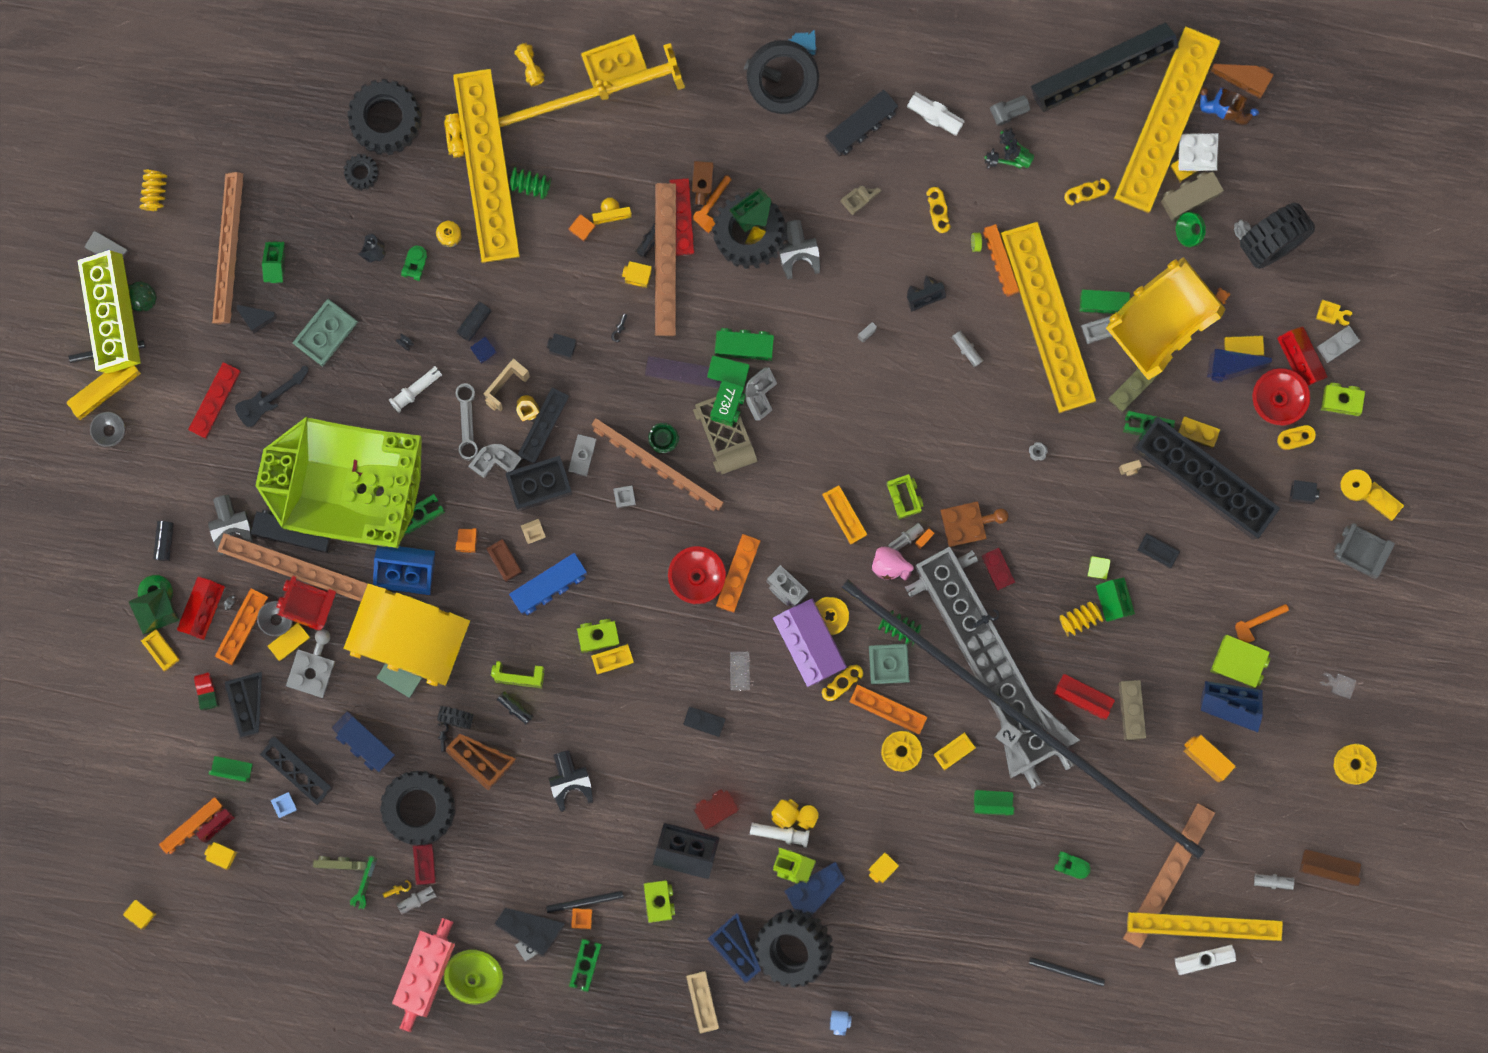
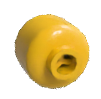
M453 221L442 222L436 230L439 243L445 247H454L461 240V230Z
M791 799L789 801L780 800L771 812L772 821L780 828H790L799 816L798 804Z

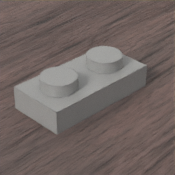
M1348 326L1319 345L1317 349L1326 362L1329 363L1359 343L1360 340L1351 327Z

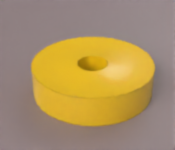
M1351 470L1343 476L1341 489L1348 499L1360 501L1371 493L1372 481L1366 472ZM1355 483L1360 484L1358 488L1353 487Z

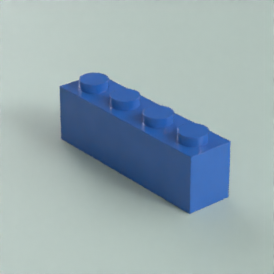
M573 553L509 595L521 614L526 613L528 616L537 610L536 606L539 604L545 605L552 601L553 595L557 593L561 595L569 590L568 586L575 582L577 585L585 580L584 576L587 575V572L575 553Z

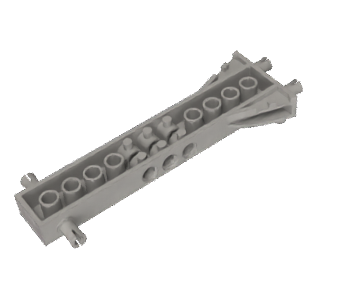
M948 547L917 564L915 569L920 577L916 582L905 586L907 592L912 590L908 595L911 598L923 590H928L975 677L1068 748L1078 742L1079 739L1068 731L1063 724L1056 720L1049 711L1034 699L992 621L989 620L988 624L983 623L973 628L972 624L981 620V616L988 615L963 568L978 561L976 556L968 559L974 556L975 553L971 550L969 553L957 558L951 548ZM989 700L1000 720L1001 728L1008 722L1022 733L1011 749L1004 745L1010 779L1022 773L1026 776L1031 788H1035L1043 783L1034 769L1035 765L1054 754L1058 755L1065 770L1075 765Z

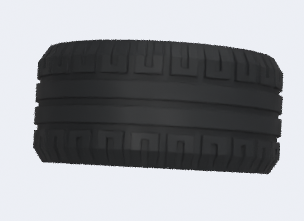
M774 40L759 48L750 59L747 68V84L752 97L762 108L776 114H790L799 111L801 108L803 109L814 98L819 86V70L815 59L805 47L790 40ZM786 56L795 59L802 66L804 72L801 87L796 93L788 97L771 95L762 84L764 67L769 61L777 57Z

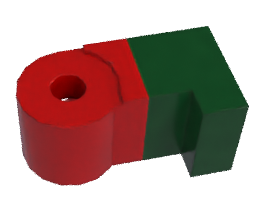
M210 672L194 676L200 710L205 711L219 707Z

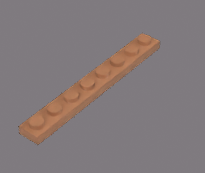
M239 172L225 175L212 320L213 324L218 325L230 323L232 315L231 306L243 187V173Z
M657 183L655 184V336H675L676 184Z
M598 419L594 420L592 423L594 433L600 437L605 435L610 439L609 442L617 448L621 446L626 449L625 453L630 457L641 459V464L649 469L651 467L658 470L657 474L664 479L670 478L674 481V486L680 490L685 488L690 492L689 495L697 501L700 498L706 502L705 506L710 510L714 511L717 509L720 511L724 504L722 501Z
M225 533L217 551L289 577L294 575L297 580L326 590H334L337 594L360 602L368 583Z
M1197 804L1181 833L1198 844L1215 813ZM1175 843L1137 913L1160 914L1192 856L1179 843ZM1126 931L1123 939L1141 948L1149 933Z

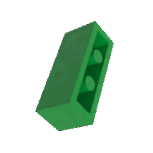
M721 328V331L716 333L715 356L772 361L774 335H770V332L759 331V334H753L750 330L732 332V329Z

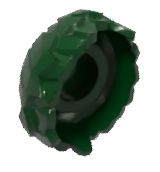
M138 281L128 287L131 308L133 310L148 311L153 308L157 297L155 290L148 283Z
M668 423L654 425L648 435L651 447L658 453H668L674 450L679 442L677 430Z

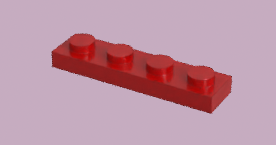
M689 178L670 180V184H676V256L694 254Z
M224 362L222 363L188 429L190 432L204 439L207 438L241 373L240 370Z

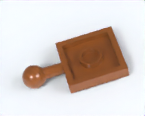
M978 501L941 510L949 547L986 540L983 524L994 521L1003 524L1009 517L1008 512L1002 508L997 509L994 514L981 517Z

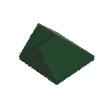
M759 188L729 209V211L746 233L756 225L766 226L771 199Z
M165 587L129 601L143 634L179 621Z

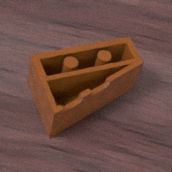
M459 734L446 748V752L488 791L516 760V758L509 757L462 734Z

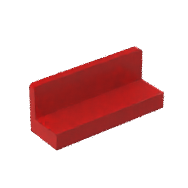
M1303 326L1290 330L1277 338L1292 370L1299 374L1308 386L1328 377Z
M197 577L177 630L204 640L225 586Z
M1063 674L1053 693L1059 698L1103 720L1108 718L1115 702L1113 698L1066 674Z

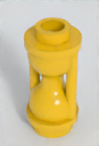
M523 43L517 46V50L514 53L527 67L525 71L527 83H530L531 86L543 83L545 75L541 68L533 63L534 52L532 45Z
M459 114L446 115L444 125L449 154L455 158L465 156L463 137L462 139L460 138L462 130Z

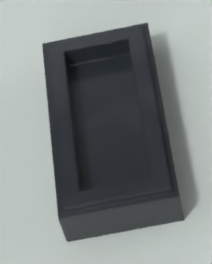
M1147 533L1137 549L1138 552L1169 569L1172 568L1180 551Z

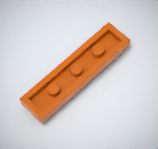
M742 534L716 607L735 612L760 540Z
M252 588L250 589L215 655L216 658L233 666L257 621L259 610L266 604L269 597Z
M858 684L849 701L851 704L918 735L927 719L926 716Z

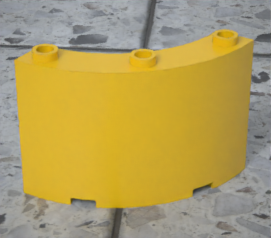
M1184 257L1178 261L1176 259L1167 265L1168 268L1161 272L1147 285L1137 288L1133 292L1134 296L1117 313L1109 318L1110 322L1106 327L1148 380L1165 369L1173 358L1171 354L1175 350H1181L1191 341L1190 336L1198 329L1202 332L1219 320L1226 310Z
M368 584L343 649L350 651V655L360 659L361 656L387 664V668L398 672V669L425 678L427 679V684L436 687L438 684L446 686L470 621L399 593L395 594L387 589Z

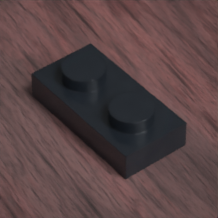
M689 707L683 725L720 737L726 719Z

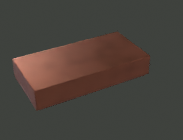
M503 539L486 548L505 582L522 573Z

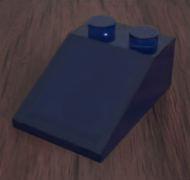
M1215 349L1210 355L1207 377L1211 378V381L1223 382V380L1265 369L1272 362V358Z

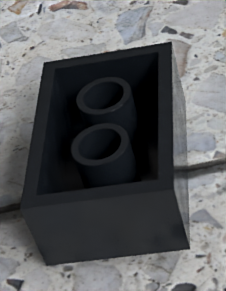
M560 455L505 473L518 512L573 495Z

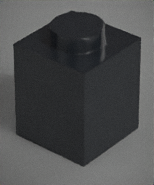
M554 333L553 338L549 337L547 343L549 354L572 360L577 341L576 339Z
M1294 480L1291 483L1289 501L1313 504L1315 500L1319 499L1320 489L1317 488V483Z

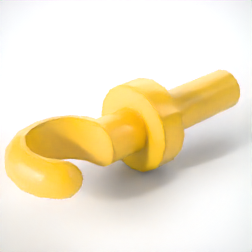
M405 881L409 884V888L404 889L401 885L398 887L394 885L393 889L383 893V897H388L394 893L398 895L401 890L403 892L409 891L411 889L410 881Z

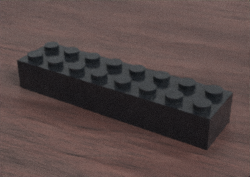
M1155 417L1150 421L1131 448V450L1252 540L1259 539L1280 509V507L1159 417Z

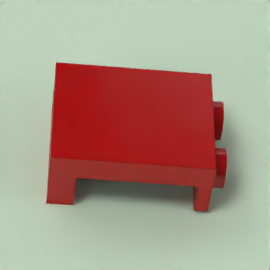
M294 575L290 580L286 579L282 589L285 591L283 597L280 596L276 605L279 608L277 615L321 631L325 625L336 591L329 589L326 592L297 581Z

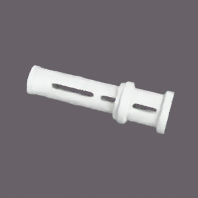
M434 366L409 388L401 389V393L393 399L390 398L389 402L400 413L401 409L409 402H414L415 396L441 377V372Z
M752 822L750 835L783 840L789 845L791 843L800 844L807 848L810 833L809 830L804 832L794 830L793 827L783 829Z

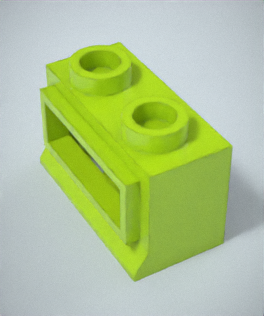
M908 474L887 481V487L899 520L922 511L921 507L924 506L921 497L916 495L915 489H917L914 478H910ZM903 483L907 486L914 510L908 512L905 511L897 485Z
M779 848V855L773 870L778 872L777 876L797 884H799V881L807 883L815 861ZM795 862L793 870L789 871L791 863Z

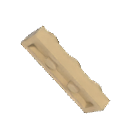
M706 972L686 976L700 1033L719 1029Z

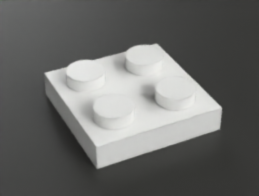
M1182 134L1179 148V171L1217 170L1218 134Z

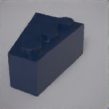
M1205 681L1201 696V711L1258 732L1263 716V690Z
M348 711L332 727L337 734L335 738L343 745L347 743L351 746L350 751L357 758L362 756L366 760L364 764L371 771L375 768L379 772L394 756L380 740Z
M835 862L810 876L807 883L801 881L784 892L794 910L801 909L804 914L807 911L814 914L845 878Z
M738 913L707 939L744 983H747L761 970Z

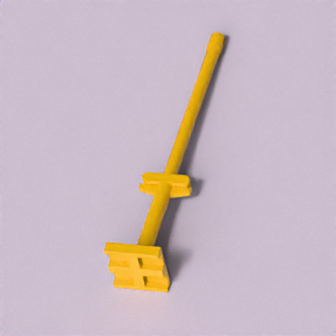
M671 43L663 45L669 63L609 82L597 80L595 82L597 87L498 118L499 125L503 127L597 96L605 100L609 98V94L669 74L673 75L677 89H683L685 85Z

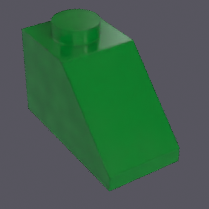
M265 242L262 260L264 282H283L285 242Z

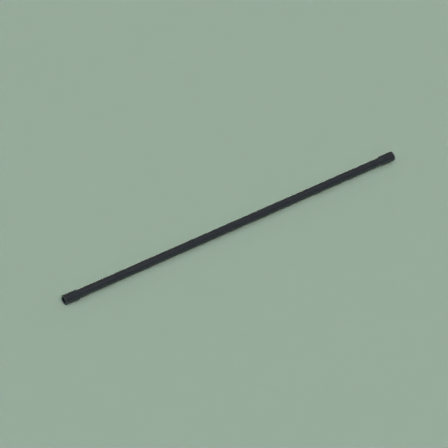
M848 579L841 589L859 600L1183 846L1191 855L1197 859L1203 855L1205 850L1185 837L886 610Z

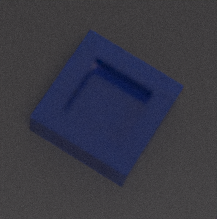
M486 337L470 347L481 364L497 353Z

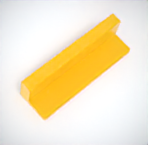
M135 365L112 373H103L69 399L67 404L79 420H82L141 373Z

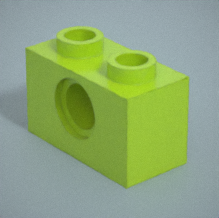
M1330 383V385L1324 388L1321 410L1360 416L1362 414L1365 391H1361L1360 387L1356 386L1343 388L1341 384ZM1340 394L1347 397V403L1340 402Z
M611 619L599 621L600 624L593 626L592 623L581 624V628L577 629L581 652L585 653L619 646L615 621L611 622ZM594 631H602L604 634L603 638L595 640L592 636Z
M667 881L644 883L649 923L672 920V915H675L674 904H670L669 896H673L672 885H668ZM657 896L665 898L664 906L657 907L654 904Z

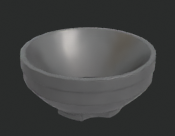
M103 412L92 420L90 435L101 446H115L121 442L125 435V424L117 414ZM113 426L115 433L112 436H106L104 434L105 427Z
M278 601L268 602L263 605L257 616L258 626L265 634L270 636L285 634L293 622L282 617V622L279 625L275 626L271 623V617L277 614L279 610L276 607Z

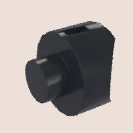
M370 233L365 236L364 245L358 255L368 263L375 260L379 262L386 254L384 251L385 243Z

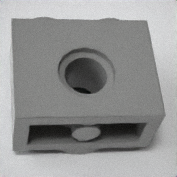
M781 565L767 579L771 592L787 606H797L808 595L809 591Z

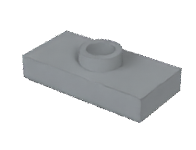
M578 434L568 472L587 476L597 439Z

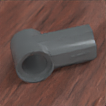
M1025 95L1008 102H999L990 107L997 126L1008 123L1012 118L1031 110Z

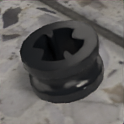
M402 333L400 334V339L395 340L407 351L410 350V346L414 345Z

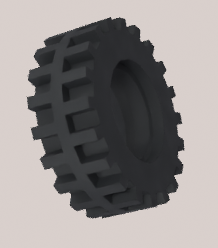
M738 194L735 195L736 200L731 202L728 199L725 201L727 206L724 209L722 207L718 209L720 214L718 217L714 216L715 227H712L713 238L721 254H723L728 262L731 261L734 266L743 265L744 269H749L751 265H754L755 269L760 268L759 264L763 262L766 265L770 264L769 259L772 257L776 259L779 256L777 253L779 249H784L783 242L787 240L786 230H788L785 219L776 203L774 204L771 201L766 232L763 238L755 244L743 245L733 238L732 229L736 219L729 209L746 197H740Z

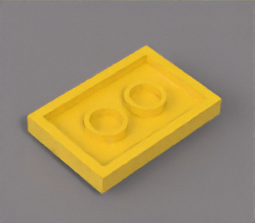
M635 35L581 53L593 88L597 87L595 83L597 80L609 82L647 70Z

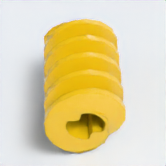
M144 170L147 174L143 175V179L147 182L142 183V187L145 189L141 190V194L145 197L140 198V201L144 204L140 205L139 208L147 211H158V208L164 207L159 201L165 200L164 197L160 196V193H165L166 190L160 187L166 185V182L161 181V179L167 178V175L160 171Z
M1088 602L1087 608L1081 605L1080 611L1077 608L1073 609L1074 615L1070 611L1067 612V618L1064 615H1060L1061 625L1068 637V632H1071L1074 636L1076 635L1075 629L1083 632V625L1089 629V622L1094 626L1097 625V618L1103 622L1102 614L1095 602L1094 604Z

